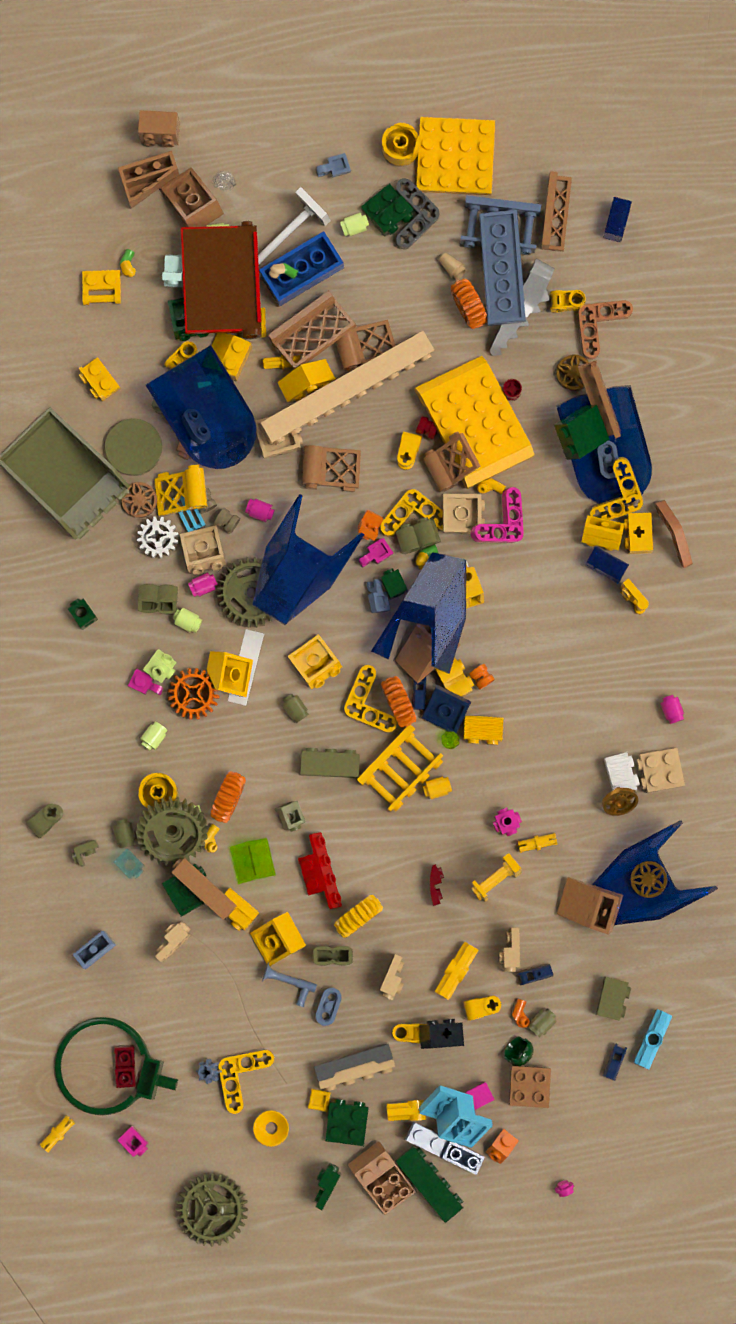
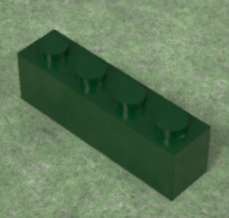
M413 1145L395 1162L446 1223L463 1209L461 1205L463 1200L457 1193L454 1195L449 1190L451 1185L445 1178H439L436 1174L439 1170L432 1162L430 1164L424 1159L426 1154L420 1147L416 1149Z

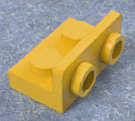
M98 357L85 367L81 366L78 368L80 371L78 376L84 384L89 383L92 387L90 392L96 399L99 397L103 402L120 389V386Z

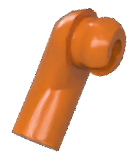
M517 999L512 1017L519 1027L526 1028L530 1024L529 1018L523 1012L527 1002Z

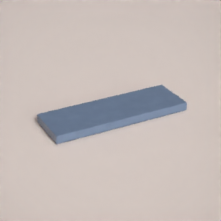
M517 210L481 213L479 218L488 326L526 322Z

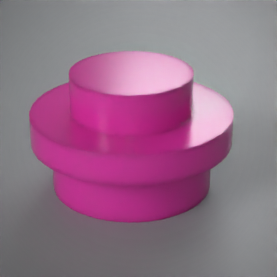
M568 1180L561 1181L557 1184L555 1192L559 1194V1197L569 1196L574 1192L573 1182H568Z

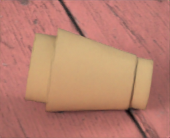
M444 253L439 259V262L452 279L459 280L467 271L465 264L447 253Z

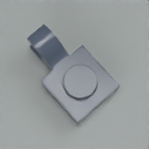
M346 153L327 158L328 164L316 167L318 177L331 173L334 178L351 173Z
M381 579L367 582V589L371 592V594H368L371 612L383 613L391 611L387 592L382 591Z

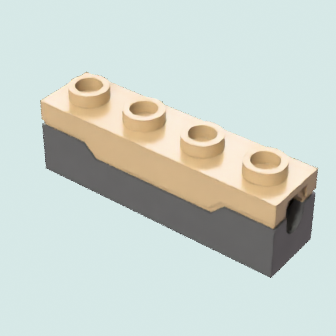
M385 1044L314 1066L320 1089L325 1088L327 1092L337 1089L336 1085L344 1083V1086L356 1083V1078L362 1077L363 1080L373 1078V1073L381 1071V1074L392 1072V1067L396 1066L390 1046Z

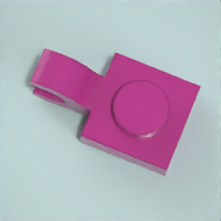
M381 538L367 547L369 553L361 557L359 563L362 567H365L373 560L379 564L392 556L393 551L385 539Z
M138 669L135 670L128 684V687L145 695L148 690L161 695L164 689L152 683L153 679L149 674Z

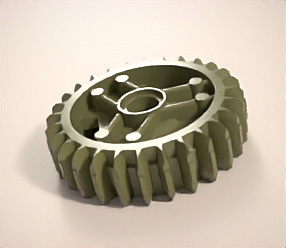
M247 557L246 563L239 559L240 565L237 566L233 562L232 570L228 567L226 568L228 575L221 574L225 580L218 581L219 584L223 585L222 587H217V591L222 592V594L217 595V598L223 599V601L219 602V606L225 605L226 607L222 609V612L229 611L227 618L229 619L234 616V623L239 619L240 626L247 622L248 628H250L251 623L258 627V622L260 621L264 626L265 619L272 622V615L276 618L278 617L276 610L283 611L279 605L286 604L282 598L287 597V594L282 593V591L287 590V586H281L285 579H279L282 573H275L277 567L274 566L271 569L270 561L264 565L263 558L260 563H257L256 557H254L253 562H250ZM256 569V574L239 579L237 577V574L243 570ZM271 587L277 589L272 607L266 605ZM248 589H257L258 595L255 598H249L247 596ZM233 598L247 610L243 615L229 603Z
M169 797V800L166 802L161 798L160 804L154 801V807L148 805V811L143 810V816H139V823L136 825L137 842L140 844L141 851L144 850L146 856L150 855L151 860L157 858L158 864L162 860L165 861V865L168 864V861H172L174 865L179 859L183 860L184 858L190 861L189 856L191 855L196 858V851L201 852V846H205L208 832L207 821L198 806L194 808L193 802L187 805L186 798L183 802L179 801V797H177L176 801H172V798ZM166 813H181L185 816L169 815ZM174 825L177 827V830L174 833H169L166 830L167 827ZM153 830L158 845L150 841L147 835L148 831ZM191 835L194 837L187 845L181 847Z
M211 1173L209 1179L206 1174H203V1180L197 1176V1183L195 1184L193 1181H190L191 1188L184 1187L187 1193H180V1196L184 1199L177 1201L178 1204L182 1205V1207L176 1209V1211L182 1213L177 1217V1219H183L179 1226H186L187 1228L184 1230V1233L190 1231L189 1239L196 1236V1243L202 1239L203 1246L206 1245L207 1241H210L211 1247H213L214 1241H217L218 1245L221 1246L222 1239L228 1243V1236L235 1239L236 1237L233 1232L240 1233L241 1230L238 1226H245V1223L241 1220L248 1218V1216L243 1214V1212L249 1210L243 1207V1205L248 1203V1200L241 1199L245 1193L239 1194L238 1191L241 1189V1186L235 1188V1180L228 1183V1176L225 1180H222V1174L215 1178L214 1173ZM215 1184L232 1193L231 1198L228 1199L213 1190ZM189 1200H195V1219L189 1220ZM210 1204H214L218 1208V1212L214 1216H210L206 1211L207 1206ZM230 1220L233 1226L215 1235L213 1229Z

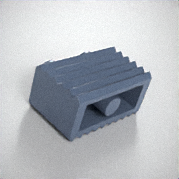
M101 931V933H98V936L92 938L85 946L83 945L82 948L76 950L73 956L83 969H87L115 947L116 944L106 931Z

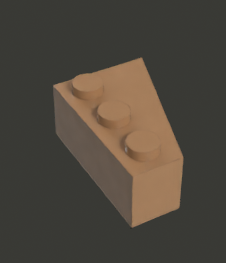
M172 151L118 167L131 209L179 175Z

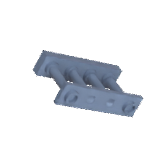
M466 195L465 208L470 210L467 236H461L460 244L467 248L482 247L481 238L474 237L478 211L487 210L488 213L517 210L518 214L525 215L526 217L523 243H520L521 254L531 255V253H535L536 245L531 244L533 220L540 216L541 204Z

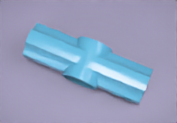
M658 1009L656 1010L633 1063L648 1070L650 1069L658 1048L662 1044L672 1015ZM651 1034H656L658 1037V1042L655 1045H651L648 1042V1037Z

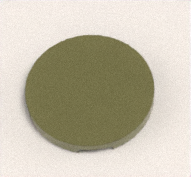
M127 419L119 422L110 430L105 442V452L110 464L117 471L127 475L138 476L149 472L157 465L162 453V441L158 431L150 423L141 419Z

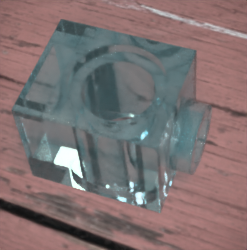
M128 848L114 861L129 879L133 877L137 879L144 872L142 868L145 865ZM128 860H134L136 863L135 868L131 871H128L125 866Z

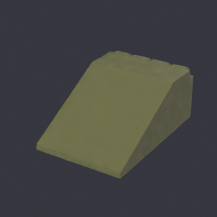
M51 407L0 454V465L75 540L77 538L81 539L89 531L88 525L94 527L103 518L102 512L107 514L117 504L116 498L121 501L130 492L128 490L130 485L120 473Z

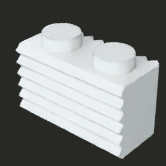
M626 752L604 758L612 791L616 787L630 788L636 791L639 780L637 774L633 775L631 767H634L632 756H628Z

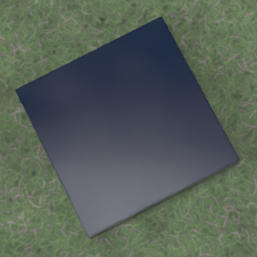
M436 685L421 718L456 735L471 701Z

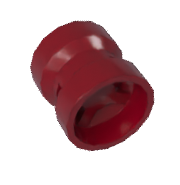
M516 379L507 380L503 385V392L507 400L515 401L520 397L522 391L521 383Z
M422 416L415 433L418 435L425 434L428 439L434 440L438 430L432 421Z

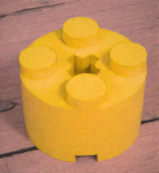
M396 123L385 130L382 137V152L388 162L397 166L410 165L418 156L420 138L411 125Z
M152 773L141 781L138 796L141 803L148 809V805L154 807V801L160 804L161 798L165 802L169 800V797L172 798V801H176L178 787L168 775ZM155 789H163V791L161 792V797H154V794L156 793Z

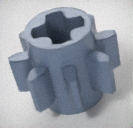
M207 1059L206 1063H199L201 1067L199 1070H196L200 1076L199 1081L206 1080V1084H210L212 1080H219L217 1076L222 1071L219 1070L218 1062L212 1063V1059Z

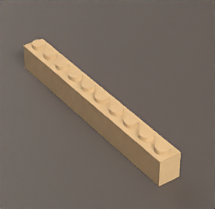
M421 331L262 421L258 426L269 445L273 443L278 445L286 440L285 436L289 434L294 436L301 432V427L306 424L310 427L317 423V418L324 415L326 418L335 412L334 409L340 406L343 408L351 403L350 399L354 397L359 399L367 394L366 390L379 388L383 385L382 381L387 378L391 381L398 377V372L403 369L407 372L416 366L414 363L421 360L423 363L430 359L434 348L424 331Z

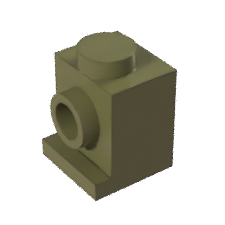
M291 801L275 808L284 830L290 829V832L301 828L300 825L306 822L298 801ZM288 814L292 816L291 820H289Z

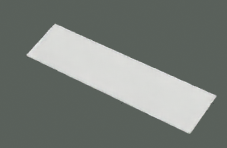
M245 630L239 656L253 660L247 697L229 694V702L245 706L247 704L264 637L263 633Z

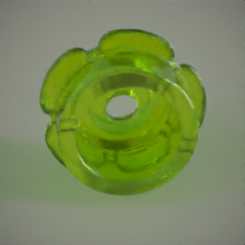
M447 731L442 735V745L445 748L454 749L459 745L460 738L455 732Z

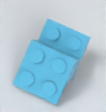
M441 1085L419 1107L420 1114L436 1119L438 1138L470 1148L493 1126L491 1119L475 1115L472 1095Z

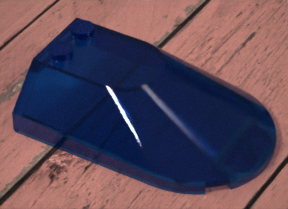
M209 345L176 367L145 384L183 448L198 464L213 469L229 468L240 463L252 450L257 431L255 418L212 345ZM187 409L197 410L208 426L211 437L205 444L195 443L183 425L181 417Z
M631 385L612 386L606 389L621 430V436L615 438L614 435H610V440L608 441L616 445L618 458L625 457L629 460L640 492L643 494L651 480L652 462ZM587 393L573 397L556 406L560 421L581 407L591 405ZM598 447L580 459L571 460L578 485L589 499L601 504L623 496L617 479H607L601 474ZM606 448L604 451L605 454H610L611 449ZM619 462L623 476L631 475L630 472L628 474L625 472V466L627 465ZM609 467L607 469L608 473H612L614 471L613 467ZM626 479L623 481V486L626 489H631L634 483L632 480ZM632 497L631 502H629V503H627V504H626V500H623V502H624L625 505H628V504L634 502L636 499H635V497ZM614 503L611 507H621V505Z

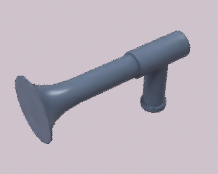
M269 962L262 982L265 979H276L301 988L296 1005L301 1007L305 1006L308 991L315 993L317 984L274 971L269 966Z

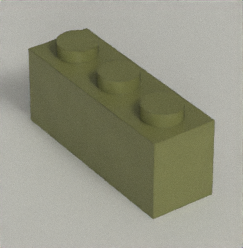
M306 748V751H302L301 776L359 778L360 754H356V750H344V753H337V749H325V752H317V748Z

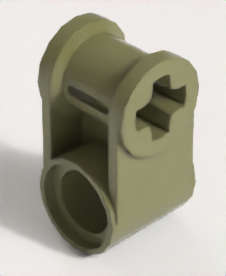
M48 804L39 813L34 815L26 825L38 838H41L63 817V809L59 805ZM50 809H57L55 812L56 817L50 816Z

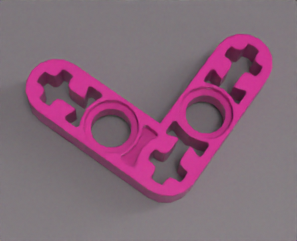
M510 487L502 493L503 524H478L472 527L470 534L475 542L515 543L523 538L522 498L519 489ZM510 493L511 495H514V499H512V497H509ZM510 510H513L516 513L515 520H512L510 518ZM495 528L501 533L499 539L494 536ZM478 530L480 532H487V534L481 536L478 534ZM513 531L517 535H507V533Z

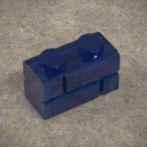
M618 197L613 198L603 238L616 242L622 241L632 201Z
M595 546L585 566L608 579L611 578L612 581L619 584L629 564Z

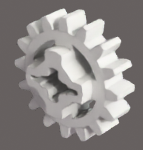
M153 517V522L147 519L146 526L140 525L143 531L137 532L141 536V538L137 539L138 543H143L140 549L146 548L145 554L148 555L151 552L152 558H155L156 554L163 558V553L169 556L170 549L175 551L173 544H178V540L175 537H178L179 534L178 532H173L176 526L170 527L171 521L168 520L165 523L164 517H161L160 521ZM160 526L166 527L169 532L161 530ZM152 527L153 530L150 532V534H146L147 531ZM159 533L160 536L163 537H161L160 541L157 542L156 539L153 538H155L156 534ZM166 541H170L169 544L165 548H163V545L166 543ZM147 543L155 545L156 549L150 548Z

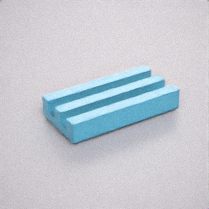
M181 496L179 501L185 506V498ZM194 509L200 521L198 525L191 511H186L194 526L190 528L183 512H178L188 532L206 526L198 509Z

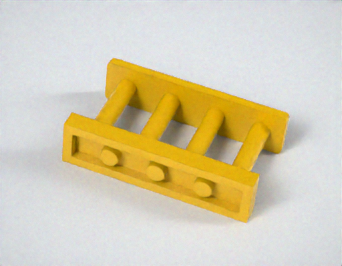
M412 725L407 726L357 779V782L362 786L365 783L367 785L370 784L391 804L388 808L389 812L392 810L396 812L404 804L402 800L406 796L410 798L417 790L415 786L419 782L423 784L430 777L428 772L432 768L436 770L443 763L441 760L443 755L441 753L435 757L415 738V728ZM404 742L410 743L431 763L424 771L401 751L402 748L400 746ZM391 756L397 757L417 776L411 785L388 765L387 760ZM378 769L380 771L383 770L404 790L397 799L375 779L374 774Z
M510 853L503 857V866L481 884H478L475 880L472 882L473 887L471 889L479 901L483 899L486 902L488 900L486 893L506 877L514 875L517 878L522 874L521 867Z

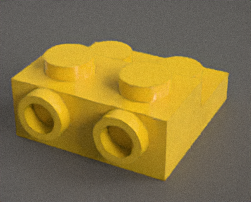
M319 634L288 655L289 660L311 690L314 687H322L325 683L324 680L330 676H337L342 668L339 660Z

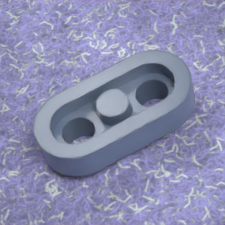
M607 441L598 447L600 471L605 478L614 479L616 478L614 471L608 473L607 469L613 467L614 461L618 458V451L613 442ZM606 448L611 449L610 454H605L604 451Z
M336 988L326 989L321 997L316 1012V1020L323 1026H328L335 1020L342 999L340 991ZM330 994H334L336 996V999L334 1001H330L328 999V996ZM324 1012L329 1013V1019L324 1020L322 1014Z

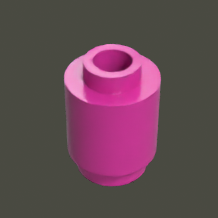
M250 499L245 513L249 514V517L266 523L267 520L272 519L275 510L272 509L273 505L258 499Z
M208 572L191 579L192 582L188 583L194 597H200L216 590L214 586L218 585L214 575L209 576Z
M674 695L662 698L663 702L660 705L666 721L668 720L669 724L684 720V711L679 698H674Z

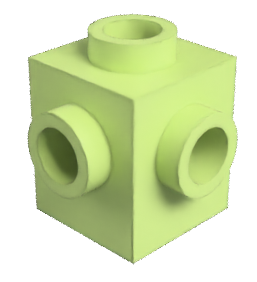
M158 649L143 670L152 679L162 683L165 678L169 680L176 671L173 667L177 662L169 654H165Z

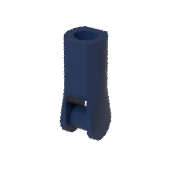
M426 677L419 683L413 680V710H425ZM416 685H424L423 690H416Z
M547 964L517 973V976L520 977L521 983L519 984L521 986L553 977L551 965ZM532 972L534 979L528 981L526 973Z
M615 1043L603 1074L604 1077L616 1080L627 1047L621 1048ZM614 1054L621 1056L619 1061L613 1059Z

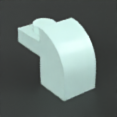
M165 255L164 272H162L164 286L183 287L182 255Z

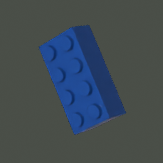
M323 231L259 269V272L280 307L344 269V262ZM286 263L299 272L295 279L286 274H279V277L272 278L269 275L270 267L274 264Z

